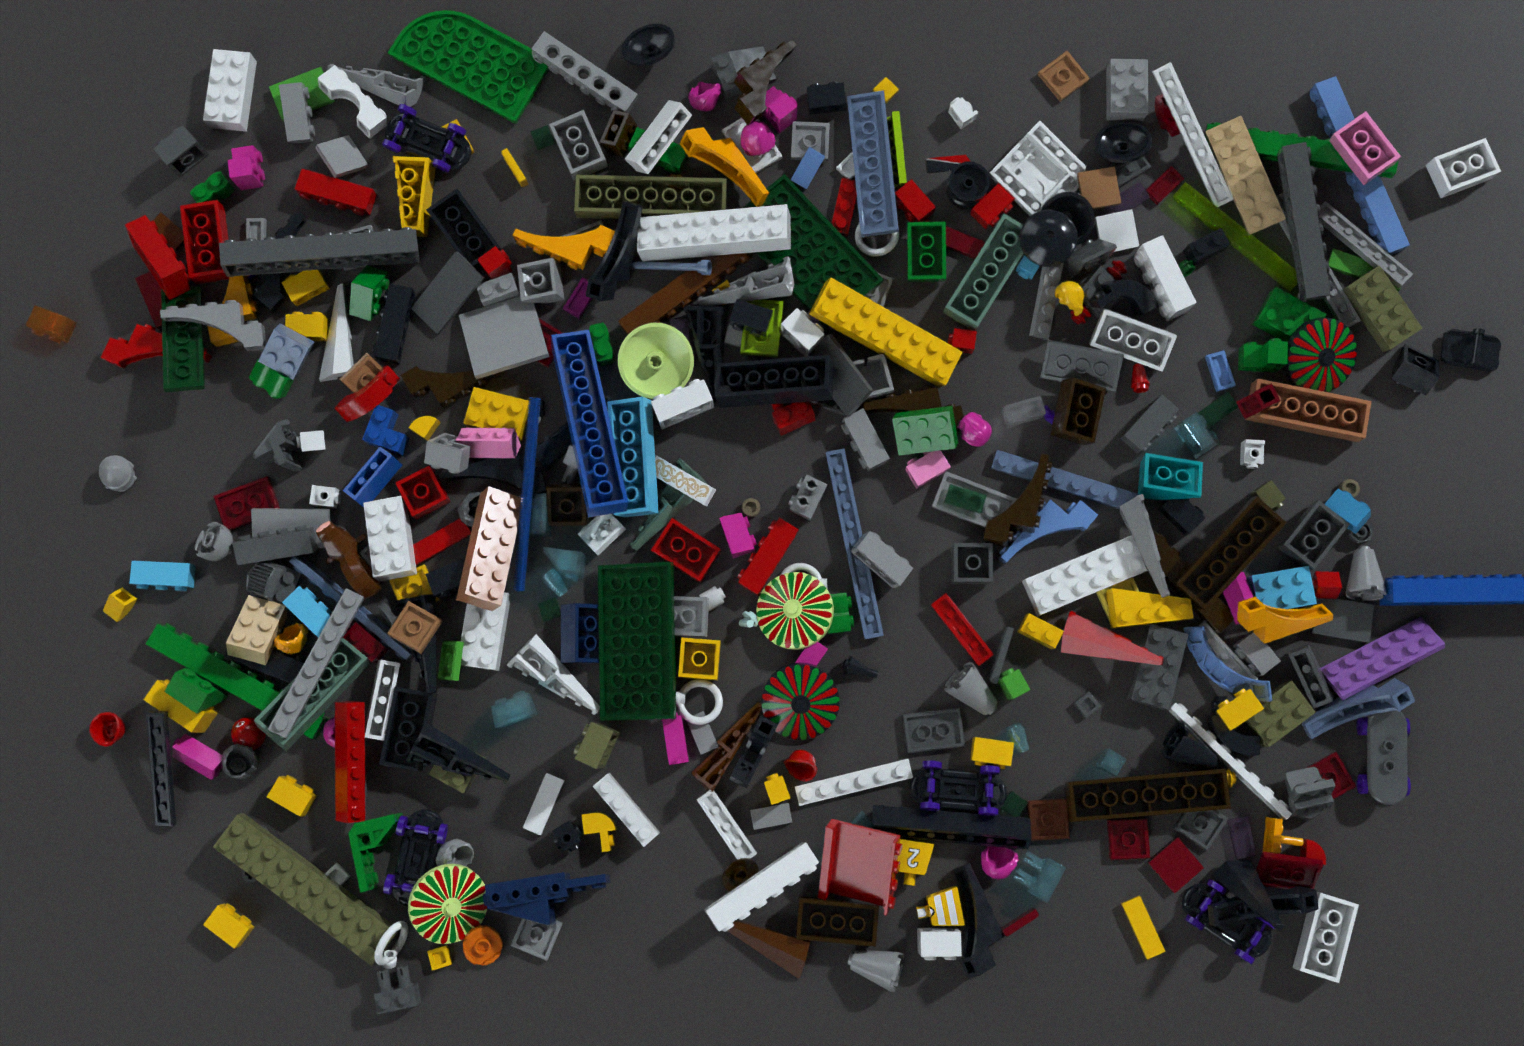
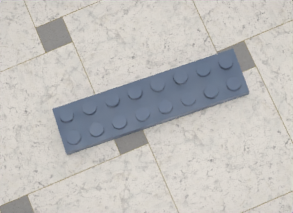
M884 90L847 96L861 237L899 232Z

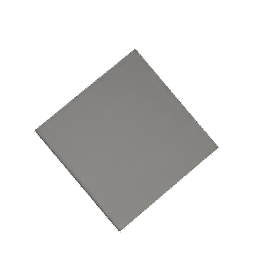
M520 296L459 315L476 379L549 357L535 304L522 302Z

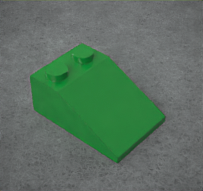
M186 668L174 673L164 691L196 714L226 700L228 697L213 687L210 682L201 679L194 671Z

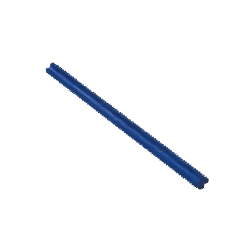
M533 397L529 398L531 399L529 400L531 405L528 407L531 410H528V414H530L528 416L530 417H528L527 421L530 422H527V426H529L527 431L529 432H526L528 433L526 434L528 439H526L525 443L528 444H525L527 445L525 446L527 451L524 454L527 456H524V460H526L524 465L526 466H523L526 468H523V472H525L523 477L525 478H522L525 480H522V484H524L522 489L524 490H521L523 491L521 492L523 494L521 495L523 496L521 501L523 502H520L522 503L520 505L523 507H520L522 508L520 509L522 514H519L521 515L519 517L522 519H519L521 520L519 521L521 526H518L520 527L518 530L521 531H518L520 532L518 533L520 538H517L519 539L517 542L520 543H517L519 544L517 545L519 550H516L518 551L516 554L519 555H516L518 556L516 557L518 562H515L517 563L515 566L518 567H515L517 572H514L517 573L514 574L516 575L514 577L517 579H514L516 584H513L516 585L513 586L515 587L513 589L516 591L525 590L527 545H529L528 533H530L529 521H531L530 509H532L530 504H532L531 497H533V493L531 492H533L532 485H534L532 480H534L533 473H535V469H533L535 464L533 463L536 461V457H534L536 452L534 451L537 449L534 446H537L536 439L538 436L535 434H538L536 429H538L539 423L537 422H539V418L537 417H539L540 413L537 412H540L538 411L540 410L538 405L541 402L538 401L541 400L540 398Z

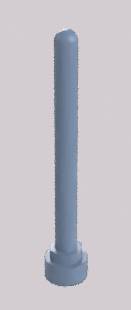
M701 260L698 263L633 261L631 269L697 271L701 275H710L712 272L711 260Z

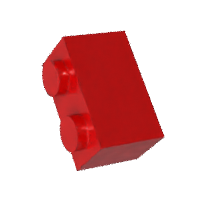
M912 179L895 192L896 207L906 213L905 216L909 222H923L934 213L936 206Z
M998 183L972 208L970 215L984 229H987L989 226L994 227L1000 221L999 217L1003 213L1007 214L1013 208L1012 203L1015 198Z
M496 246L477 259L491 280L512 272L510 267L512 263L503 249L499 251Z

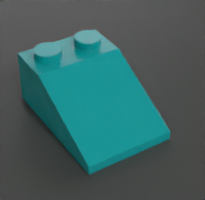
M1145 453L1140 462L1138 495L1143 494L1144 498L1152 500L1201 498L1203 462Z

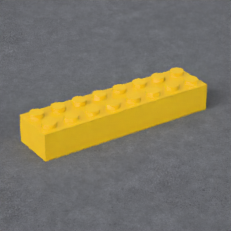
M833 278L825 281L808 314L876 353L884 354L885 358L939 388L947 384L962 354V351Z

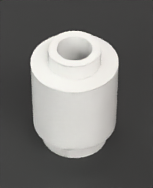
M716 586L699 595L700 597L709 598V611L723 604V599L726 597L721 587L717 589Z

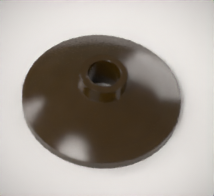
M741 858L732 862L722 875L724 888L730 892L759 872L758 865L749 858Z

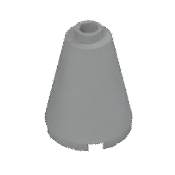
M1359 546L1353 553L1346 587V597L1351 600H1355V597H1361L1362 601L1382 599L1383 594L1387 595V590L1375 552L1369 546Z
M972 662L964 664L963 667L965 669L955 671L946 682L945 686L947 688H944V690L983 715L993 714L997 709L998 701Z
M855 950L854 953L849 955L848 965H851L850 969L890 992H895L894 986H898L903 968L900 961L904 959V953Z

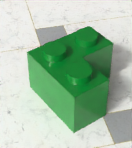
M368 265L365 266L351 282L349 315L371 321L375 315L379 314L381 309L379 299L382 292L388 289L389 280L387 279L388 271Z
M1272 338L1264 345H1257L1256 342H1246L1239 348L1238 371L1278 372L1287 365L1288 342L1281 341L1279 338Z

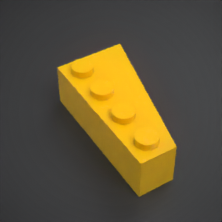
M393 156L396 169L395 178L398 185L397 194L400 201L401 227L416 229L417 237H427L430 215L426 209L432 203L436 167L432 165L430 158Z
M1116 588L1106 590L1111 629L1184 621L1194 618L1191 599L1173 596L1162 598L1159 594Z

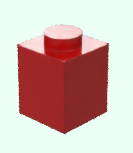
M954 328L953 332L948 335L947 343L959 349L962 353L972 354L975 349L977 331Z
M1315 571L1312 578L1315 597L1337 599L1342 589L1339 572Z

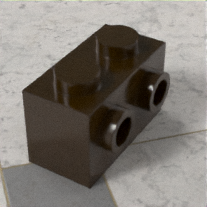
M613 110L599 142L608 154L624 157L629 149L628 145L637 128V123L630 113Z

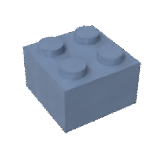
M279 324L273 330L258 362L294 380L299 374L314 341Z

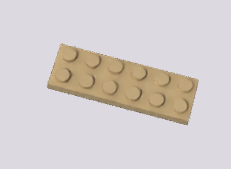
M1242 116L1205 131V135L1248 235L1286 220Z

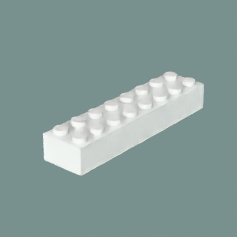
M787 204L641 217L637 236V252L642 262L788 250L791 249V216Z

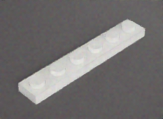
M904 759L795 786L799 806L910 779L913 778L909 759Z

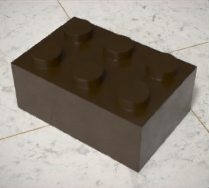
M1076 378L1062 380L1050 435L1080 445L1095 443L1106 388Z

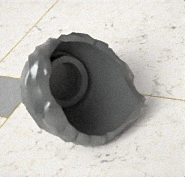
M481 492L469 493L458 505L459 518L467 526H473Z
M237 743L229 746L223 752L221 761L223 771L231 778L237 780L245 779L252 776L258 769L257 755L251 747Z

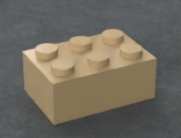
M248 595L227 639L228 655L266 665L274 648V639L281 633L287 619L286 606Z

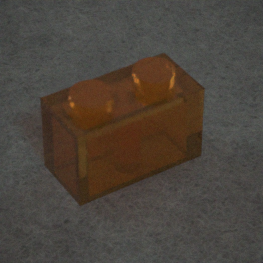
M34 305L25 326L32 329L31 333L40 337L45 334L49 336V340L59 344L60 341L69 342L77 323L68 317Z

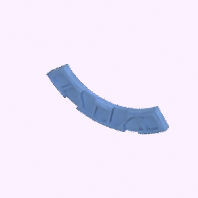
M1204 626L1183 628L1184 633L1189 634L1187 645L1190 652H1192L1201 670L1213 682L1232 694L1237 693L1243 688L1246 691L1251 689L1259 701H1272L1270 681L1245 677L1226 666L1211 648Z

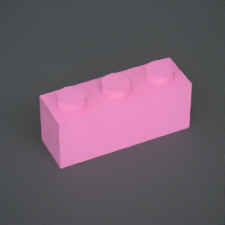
M461 428L456 439V443L471 446L469 458H516L521 447L515 428Z

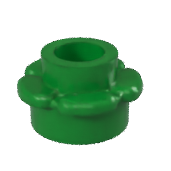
M1184 260L1178 265L1184 277L1190 275L1196 268L1193 260Z

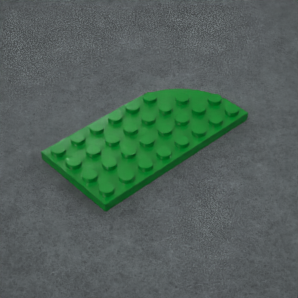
M435 11L416 18L400 32L388 51L390 57L517 124L549 70V66L544 63L540 64L533 59L530 47L472 16L457 11Z

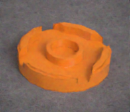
M487 925L472 928L463 940L464 955L468 961L475 965L485 966L493 963L499 958L503 947L500 933L495 928Z

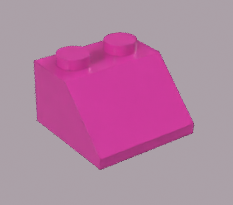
M737 513L719 518L733 559L755 551L754 546L757 543L754 535H749L747 528L750 527L747 516L743 517L742 513Z

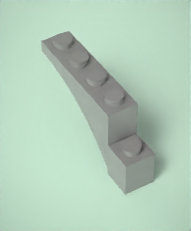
M235 300L225 301V304L208 302L205 303V306L188 304L186 308L168 306L166 310H160L161 318L164 321L194 322L219 329L240 341L247 351L262 350L266 346L265 328L262 323L248 321L247 324H244L243 306Z

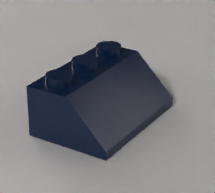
M581 603L561 605V663H599L598 605Z

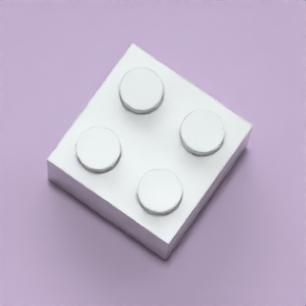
M796 308L781 323V334L805 357H808L824 339V329L818 323H812L809 320L810 316L804 310L800 311Z
M957 927L917 928L919 955L924 960H936V957H944L945 960H956V956H962L961 931Z

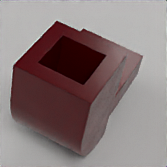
M1163 94L1156 96L1155 113L1162 130L1166 128L1171 137L1181 134Z
M1271 383L1254 391L1253 394L1236 401L1244 419H1247L1274 406L1281 400Z

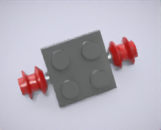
M1112 261L1113 267H1107L1106 270L1101 265H1097L1082 283L1084 309L1078 316L1074 315V311L1070 312L1071 319L1075 323L1085 324L1084 318L1091 317L1090 311L1099 319L1102 309L1110 310L1120 298V296L1101 308H1092L1089 300L1094 298V294L1102 290L1101 284L1111 280H1121V273H1127L1126 265L1122 261Z

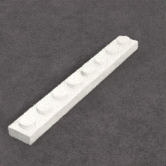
M1169 62L1152 71L1214 208L1233 200L1172 63Z
M1171 703L1170 710L1168 711L1179 722L1186 724L1217 754V758L1227 768H1230L1231 772H1235V775L1280 819L1287 820L1292 815L1288 810L1289 806L1282 800L1278 801L1273 796L1275 793L1269 787H1263L1259 783L1260 779L1253 772L1249 773L1244 768L1245 764L1238 758L1234 759L1230 755L1231 751L1225 745H1220L1215 741L1217 738L1213 733L1208 730L1206 732L1201 727L1202 723L1197 718H1191L1186 713L1188 710L1181 703Z

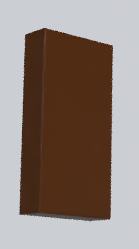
M160 212L153 220L159 229L157 232L159 235L163 234L167 242L178 251L184 245L183 231Z

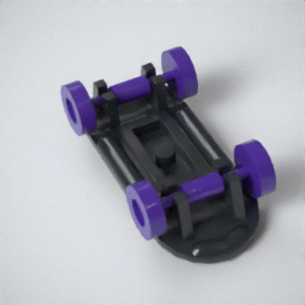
M399 104L397 110L403 114L397 115L389 121L385 130L386 139L382 143L383 147L396 153L402 151L415 157L430 158L432 165L444 172L457 170L468 163L471 156V147L464 137L467 132L464 128L454 123H449L447 129L415 117L417 114L415 109L405 104Z
M923 761V770L917 772L910 783L912 798L920 804L921 810L940 811V808L978 811L979 815L998 816V810L1004 805L1007 797L1004 782L996 776L1000 774V767L980 766V772L942 769V762Z
M422 809L413 813L409 818L401 815L398 820L396 835L403 837L395 874L387 875L383 893L390 895L393 891L396 900L407 907L411 891L416 882L426 872L437 867L436 857L441 844H444L447 837L448 824H444L441 816L435 811Z
M1209 879L1207 884L1200 883L1189 887L1182 897V906L1186 914L1184 920L1201 931L1204 928L1236 950L1234 954L1251 965L1255 961V957L1263 955L1269 949L1272 940L1270 928L1274 929V927L1261 917L1238 920L1216 927L1210 925L1207 905L1229 899L1225 895L1227 890L1211 879Z

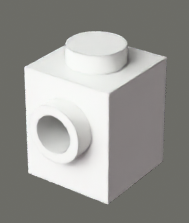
M323 430L300 432V436L296 437L297 448H301L302 452L325 450Z

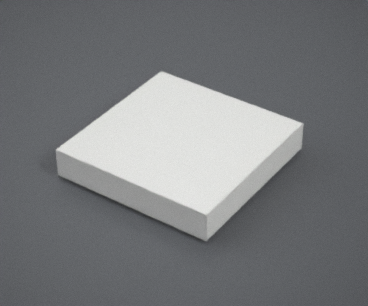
M1132 209L1094 217L1098 239L1116 244L1117 248L1114 252L1139 246Z

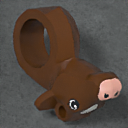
M330 521L321 524L316 529L317 536L324 544L329 556L325 560L326 564L339 561L347 581L359 595L367 600L382 589L381 583L373 578L370 566L357 552L358 545L367 538L365 534L355 539L345 528L337 527Z

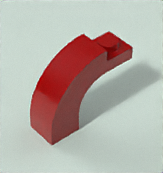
M389 365L384 366L366 386L353 394L346 395L334 409L346 422L358 419L387 398L400 378Z

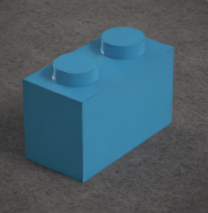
M1337 489L1325 503L1327 507L1350 524L1347 529L1355 534L1371 516V509L1366 503L1355 500L1349 492Z

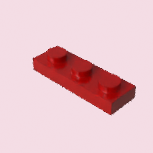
M846 178L841 179L831 224L842 236L848 237L857 191L856 181Z

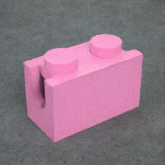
M941 450L924 452L922 458L917 459L915 457L907 462L908 466H906L905 471L916 489L951 468Z

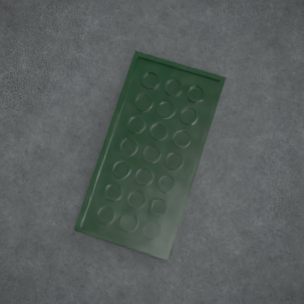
M785 174L766 188L769 194L762 206L784 204L788 206L791 216V249L756 253L767 265L772 263L774 266L784 262V257H789L794 279L792 292L809 311H811L825 281L829 278L837 280L865 297L883 283L884 279ZM750 201L743 208H751L756 206L752 201ZM819 321L826 329L830 327L825 323Z
M673 562L598 565L600 721L676 719Z

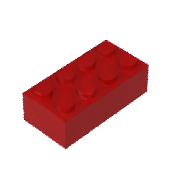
M218 200L181 205L180 211L189 279L195 284L229 279L221 267L219 243L229 240L225 207Z
M144 215L125 224L134 249L168 299L171 300L189 291L188 282H190V279L185 272L186 268L181 260L177 261L174 249L172 247L168 248L166 245L168 242L163 234L159 235L157 232L159 229L153 220L150 221Z

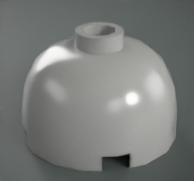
M212 522L207 525L210 528L206 532L202 530L199 534L195 550L198 551L196 555L205 560L219 561L231 554L233 550V535L224 525Z

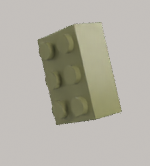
M1292 680L1284 681L1271 691V702L1259 701L1264 709L1244 722L1254 736H1260L1262 747L1272 746L1316 713Z

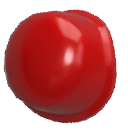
M112 712L98 714L92 720L89 727L92 739L104 747L112 746L115 742L119 741L124 736L126 729L123 720Z
M242 718L234 723L231 730L234 745L238 743L256 750L263 744L266 734L256 726L255 718Z
M795 750L784 761L789 774L797 780L807 782L812 780L817 774L816 760L808 751Z

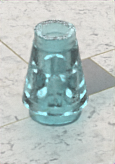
M555 568L542 576L543 583L557 594L558 597L568 591L559 571H556Z
M1020 722L1006 728L1007 736L1014 743L1019 753L1030 749L1025 727Z

